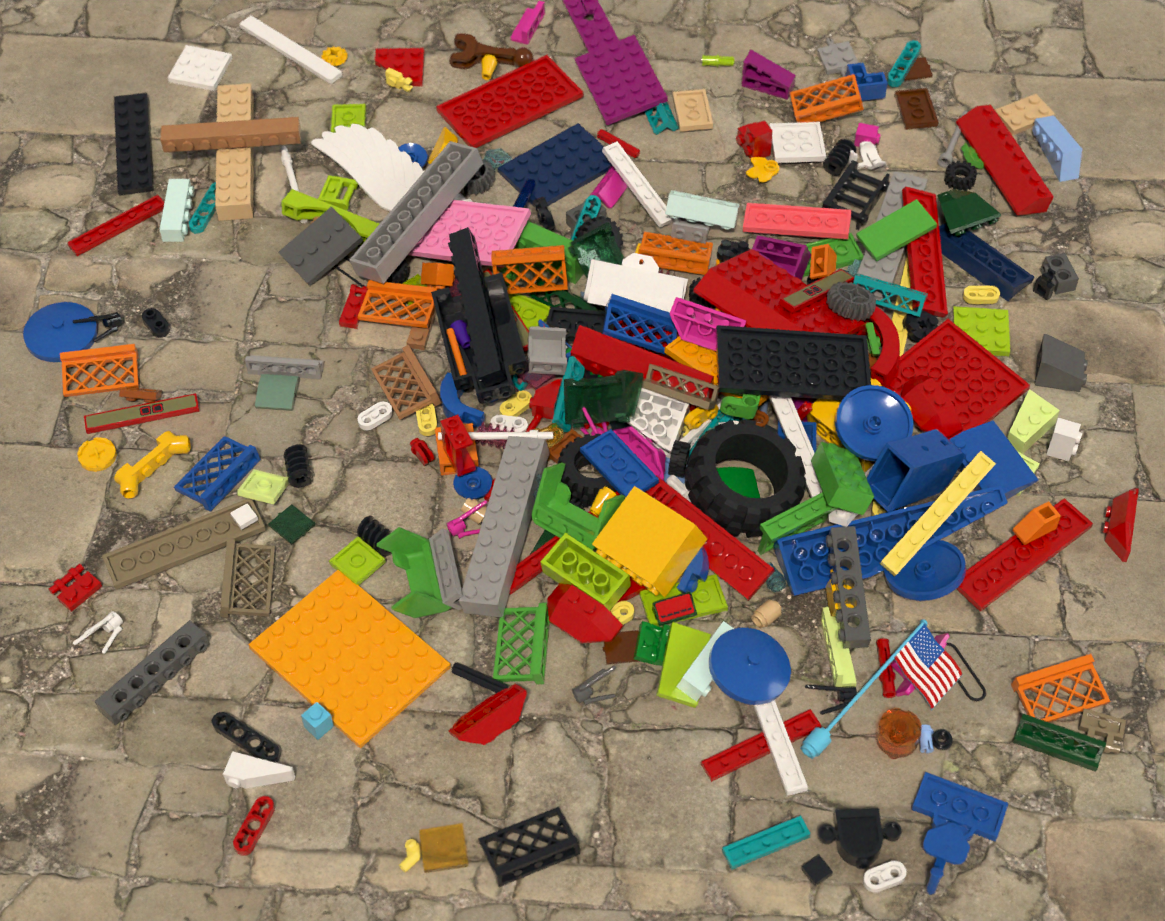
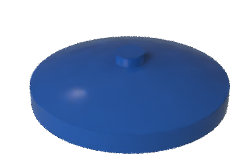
M58 302L39 309L29 318L24 327L23 338L27 349L36 358L47 362H61L60 353L90 349L94 344L93 340L98 335V325L96 321L74 324L73 320L94 316L93 313L78 303Z
M866 385L852 390L843 398L836 411L835 427L840 441L852 454L865 460L877 461L887 442L912 436L913 417L907 403L897 393L886 387Z
M939 540L917 552L896 576L892 575L887 569L884 570L886 582L893 592L907 599L925 601L941 598L957 589L965 578L966 564L962 552L956 546Z
M753 628L729 630L716 640L709 654V669L713 680L726 695L738 702L750 705H762L772 702L783 693L790 681L791 665L787 653L773 637Z

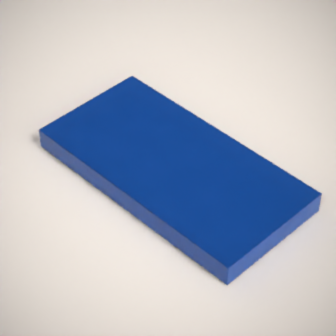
M612 429L580 447V452L625 498L634 486L645 492L659 483L658 477Z

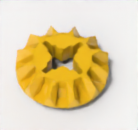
M334 45L332 48L327 47V50H323L321 55L322 60L332 66L343 64L348 57L345 49H342L340 46L335 47Z

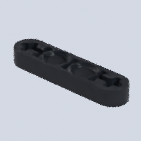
M219 712L213 716L212 725L217 733L256 758L275 763L279 762L281 753L276 744L228 713ZM225 720L226 725L218 724L219 721L223 722ZM237 729L244 731L240 737H234L232 733ZM254 739L260 741L259 746L255 748L249 747L250 741ZM266 751L269 753H272L274 751L275 755H270L267 757Z

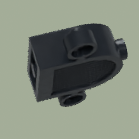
M879 808L835 810L833 817L834 827L827 824L822 825L818 830L817 836L818 840L823 844H831L833 841H836L838 854L849 865L855 866L857 869H867L877 860L883 839L891 842L897 841L901 836L902 828L896 822H888L882 828Z

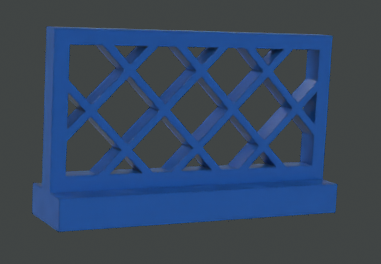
M611 294L605 307L606 315L602 334L667 355L664 353L665 347L661 343L666 341L667 344H670L677 337V329L670 317V312ZM612 313L618 314L620 317L615 318ZM628 318L637 320V323L632 324ZM624 320L627 327L622 328L618 322ZM614 324L617 331L608 329V326ZM646 324L652 325L655 328L650 330ZM641 326L645 332L640 334L636 327ZM631 330L635 336H628L626 331ZM664 330L670 331L672 334L667 336ZM658 331L663 338L657 339L653 333ZM648 335L653 342H647L643 337Z
M224 436L174 486V489L203 504L204 508L211 512L261 460L257 449L252 445L247 447ZM225 444L231 445V448L221 450ZM243 451L239 456L235 457L234 453ZM231 454V458L221 459V456ZM218 457V461L208 463L211 458ZM230 464L227 469L222 470L223 465ZM219 467V471L209 473L210 468ZM205 470V474L196 476L198 471ZM218 477L214 482L209 483L210 478ZM206 479V484L196 486L197 481ZM193 482V487L183 488L186 484ZM205 490L200 496L197 495V491Z

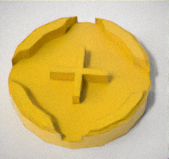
M101 437L85 441L77 452L80 465L88 471H102L115 462L117 453L114 444L110 440Z

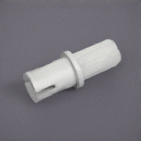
M670 475L666 480L667 484L690 501L688 497L690 490L686 489L685 483L683 484L676 476Z

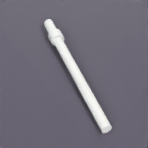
M281 146V160L286 168L291 189L299 192L292 168L291 155L288 154L286 146ZM304 219L300 221L301 223H306L308 220Z
M530 430V432H468L472 440H507L508 436L553 439V432H538V430ZM438 432V440H442L441 432Z

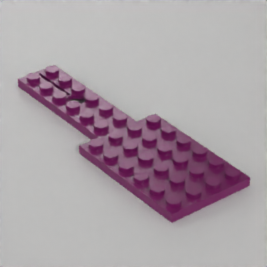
M562 0L588 53L574 58L575 63L606 125L658 106L660 103L668 102V97L635 35L619 40L598 0ZM586 15H594V19L590 21L583 19Z

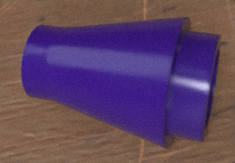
M457 320L450 325V328H453L456 339L462 348L470 347L469 341L471 339L466 330L467 323L463 322V320Z

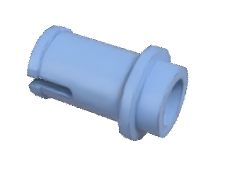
M920 725L916 731L920 740V752L925 753L926 749V753H931L934 751L932 741L934 731L930 725Z

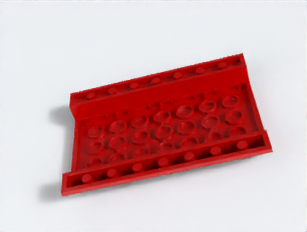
M750 249L710 268L693 290V292L724 313L746 320L745 327L867 335L866 323L864 321L850 320L849 318L838 316V313L833 312L828 307L829 305L826 303L827 296L795 313H791L778 304L780 298L807 285L801 279L789 274L787 270L775 265L773 261L760 255L756 250Z

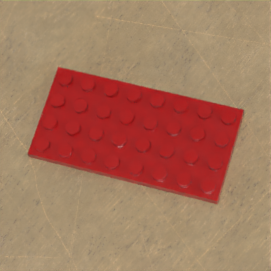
M545 55L436 106V109L468 146L478 148L584 97V92L548 55Z

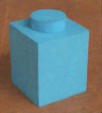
M318 702L301 715L304 728L317 740L334 727L331 714Z

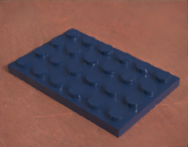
M577 123L499 166L498 173L533 207V200L544 197L549 206L604 175L613 165L602 152L604 146Z

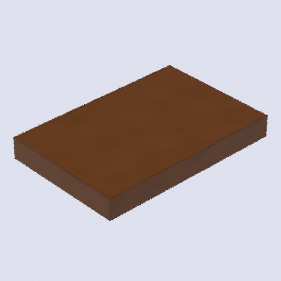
M928 88L895 91L894 96L905 130L938 127L939 122Z

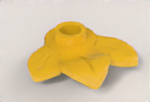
M753 157L751 162L754 167L747 170L746 175L751 178H758L759 182H767L772 176L778 174L779 165L774 160Z

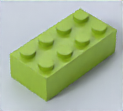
M567 533L560 538L540 562L544 574L558 583L574 585L603 604L609 611L631 586L630 576L625 571Z

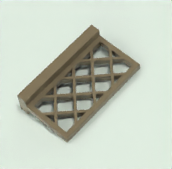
M227 539L220 617L228 618L229 614L269 617L275 546L235 543V539ZM246 550L250 555L243 559L238 554V551ZM270 552V556L265 560L259 557L258 554ZM252 558H255L260 563L254 568L247 563ZM244 565L249 571L241 576L237 569ZM262 567L269 571L264 577H261L256 572ZM253 574L258 581L251 585L246 578ZM242 582L247 589L240 593L235 586ZM261 583L267 588L262 594L255 589ZM250 591L257 596L251 602L244 597ZM239 599L246 604L243 608H233V604ZM261 600L266 605V610L256 609L253 605Z

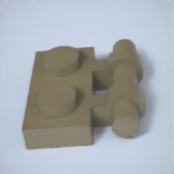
M1084 708L1079 730L1087 732V736L1093 738L1094 735L1105 737L1106 741L1104 742L1107 743L1103 752L1119 754L1121 746L1113 744V740L1122 741L1126 720Z

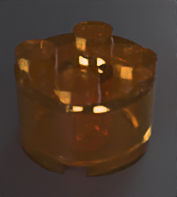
M893 708L886 711L880 719L876 733V741L879 748L891 759L911 755L919 743L922 729L921 722L909 710L907 712L901 710V708Z

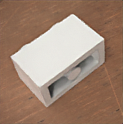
M1058 418L1047 455L1069 461L1071 454H1076L1082 433L1079 432L1081 424Z

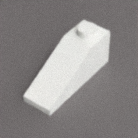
M232 752L223 772L226 783L233 788L242 787L247 789L294 781L295 779L293 767L237 752Z

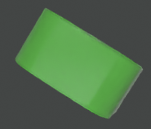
M731 393L742 396V398L726 396L722 399L720 405L721 412L735 417L752 419L756 415L761 395Z

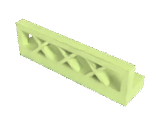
M823 607L821 625L835 687H856L857 682L849 649H843V642H840L838 638V630L841 629L840 622L836 621V616L831 617L829 607Z

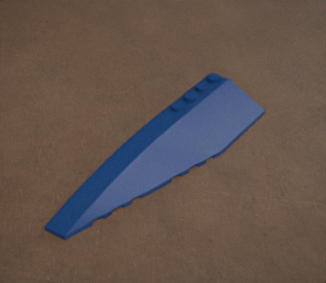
M1002 485L970 492L917 552L1006 505L1008 502ZM935 501L851 521L847 527L855 526L863 579L870 578L886 569L880 562ZM837 524L783 537L775 541L773 547L793 596L826 589V585L831 579L830 570L833 569L832 566H829L828 554H831L830 547L826 546V535H829L831 527L845 526ZM838 548L840 551L846 552L844 548ZM841 566L843 570H849L847 567Z

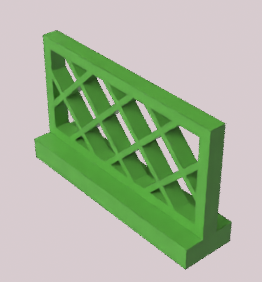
M822 492L760 525L763 535L757 551L762 555L774 549L773 545L776 540L804 533L825 522L828 513L837 508L827 504Z
M539 603L538 607L505 608L503 617L499 619L494 679L501 682L535 681L536 684H544L550 625L547 603ZM514 614L516 618L508 624L505 621V615ZM528 614H535V618L530 623L523 619ZM521 621L526 626L517 632L513 627ZM530 629L534 634L526 641L522 635ZM511 630L515 635L506 641L503 635ZM519 638L524 644L515 650L511 644ZM529 647L532 653L527 658H524L520 653ZM509 648L513 653L504 659L501 653ZM518 656L522 662L514 668L509 662ZM527 665L530 668V674L521 675L518 671ZM504 666L511 669L507 675H499V671Z

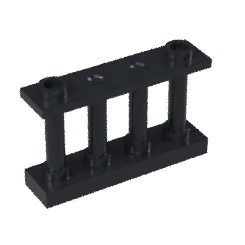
M852 160L823 202L822 208L849 210L837 205L838 201L842 200L863 208L860 214L851 210V218L857 220L856 230H859L862 225H866L869 214L884 191L887 192L890 184V174L886 173L881 181L859 172L858 162ZM860 179L877 186V189L874 192L852 183V180ZM850 189L868 196L870 199L868 202H864L845 194V191Z

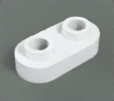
M379 402L363 411L358 416L359 427L363 430H372L392 417V406L388 402Z
M496 415L491 419L490 426L493 432H525L528 428V423L522 417Z
M890 861L871 868L864 875L863 885L868 891L873 893L894 887L904 881L906 868L898 861ZM894 872V873H896L898 876H897V877H893V876H891L890 873ZM876 880L878 884L874 885L870 881Z

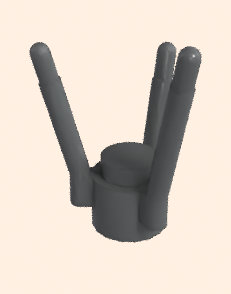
M614 665L607 670L602 669L582 684L572 688L576 701L578 703L584 702L586 706L592 702L614 698L615 694L590 698L593 695L590 686L615 670L616 666Z

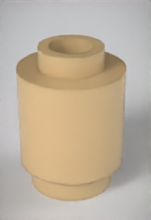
M468 498L460 511L466 513L480 504V502L476 499ZM482 506L467 518L480 525L483 522L487 506Z
M770 599L763 603L751 616L754 624L759 628L769 626L781 616L782 608L780 604Z

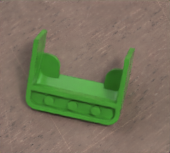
M564 463L544 468L532 511L534 523L559 538L567 533L591 550H596L592 543L622 504L625 496L621 494L605 500L597 518L569 502L571 497L570 489L561 482L565 467Z
M398 527L377 543V547L392 553L393 563L397 567L406 570L411 593L391 606L392 610L412 618H419L446 612L452 608L442 602L429 539Z

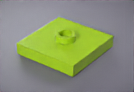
M358 536L329 560V564L333 568L339 570L356 585H360L386 563L383 556Z

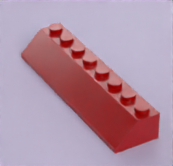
M992 105L976 106L960 117L956 124L971 147L978 154L979 159L984 163L985 168L1016 215L1046 212L1054 196Z
M582 325L578 327L571 349V356H574L586 370L594 374L602 375L609 380L634 388L635 385H640L641 379H646L649 365L654 364L714 384V376ZM653 371L652 380L659 381L663 379L660 371ZM676 376L668 378L671 386L676 387L680 384ZM690 381L685 384L688 392L692 393L697 390L694 382ZM707 387L702 390L706 398H712L714 389ZM689 404L690 411L698 408V406Z

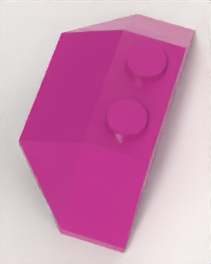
M678 297L675 298L670 311V317L681 340L716 351L717 325L745 327L747 322L744 319Z
M632 426L613 430L655 475L664 481L666 460L664 451L657 448L650 438L645 437Z

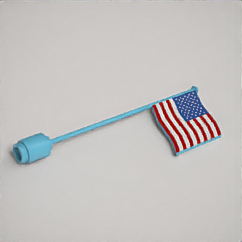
M925 619L920 620V625L826 729L815 727L804 739L803 745L800 748L807 757L814 759L815 756L818 757L831 743L829 731L893 660L896 661L905 677L924 696L931 711L963 675L955 660L935 640L927 628L928 623Z

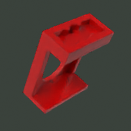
M459 415L441 420L443 449L457 476L475 471V464L466 447L473 445V441Z

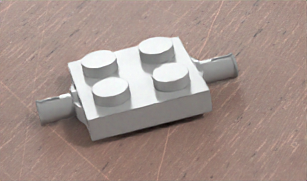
M830 37V39L826 40L828 46L817 48V54L827 75L841 73L842 77H846L847 64L858 63V60L849 41L834 44L833 39Z

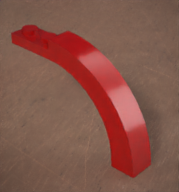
M875 306V311L870 318L862 320L865 323L873 322L875 334L877 337L879 336L882 344L881 354L876 363L871 367V378L878 380L882 386L888 388L899 368L900 340L893 321L885 312Z

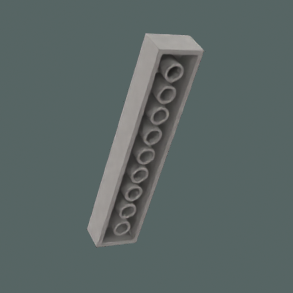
M451 141L445 146L350 258L349 261L356 275L384 284L482 166L483 162L477 148Z
M894 171L876 222L903 207L902 189L905 186L926 191L928 179ZM907 244L878 261H875L866 249L858 273L895 283ZM877 289L872 292L877 300L885 298L882 290ZM876 304L878 308L885 312V306Z
M508 436L463 585V596L459 599L464 613L503 617L542 474L550 453L545 439Z

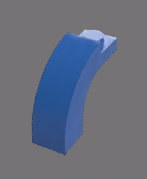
M447 372L440 387L441 405L445 416L449 418L458 414L462 423H473V427L482 429L485 425L484 412L466 406L459 400L465 390L457 391L452 374Z
M703 546L687 566L677 587L683 595L689 594L691 596L692 592L697 588V581L705 582L707 579L709 560Z

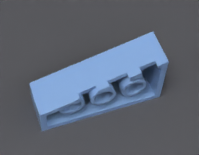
M1054 115L1035 119L1032 128L1033 135L1036 137L1059 182L1078 179L1082 148Z

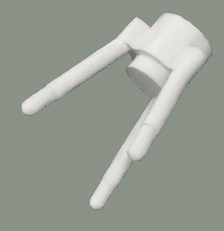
M111 611L103 620L89 628L82 636L76 639L73 645L78 644L102 627L108 633L113 631L102 650V653L105 654L117 634L122 630L120 627L123 623L121 617Z

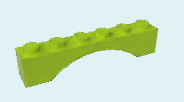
M293 189L281 201L282 214L295 220L320 217L330 207H333L362 237L364 241L359 244L360 246L379 225L377 222Z

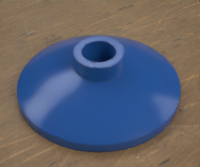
M406 143L398 147L400 152H406L411 160H413L412 162L419 163L421 168L427 163V152L421 145Z
M476 467L475 471L458 477L456 474L453 485L455 491L461 497L478 499L490 491L492 478L485 469Z

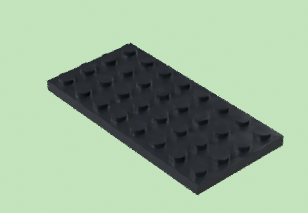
M716 326L718 392L843 400L852 390L861 386L871 385L867 335Z

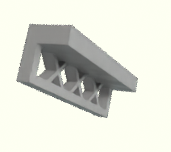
M254 355L246 356L245 358L248 374L253 375L271 374L321 379L324 368L323 360Z
M441 529L429 538L442 602L460 611L462 607L459 599L463 594L448 530Z

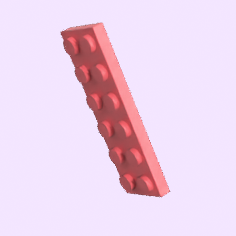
M747 203L743 232L848 239L851 210Z

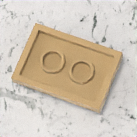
M705 89L673 92L672 97L680 132L713 129V121Z
M1037 94L995 109L1012 135L1033 128L1037 118L1055 116V113Z

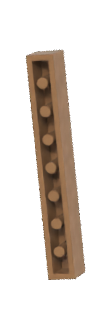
M299 117L161 126L160 141L163 152L301 144V128Z

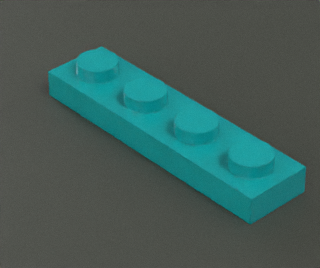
M798 816L722 847V853L731 870L806 840L810 838L811 833L802 816Z

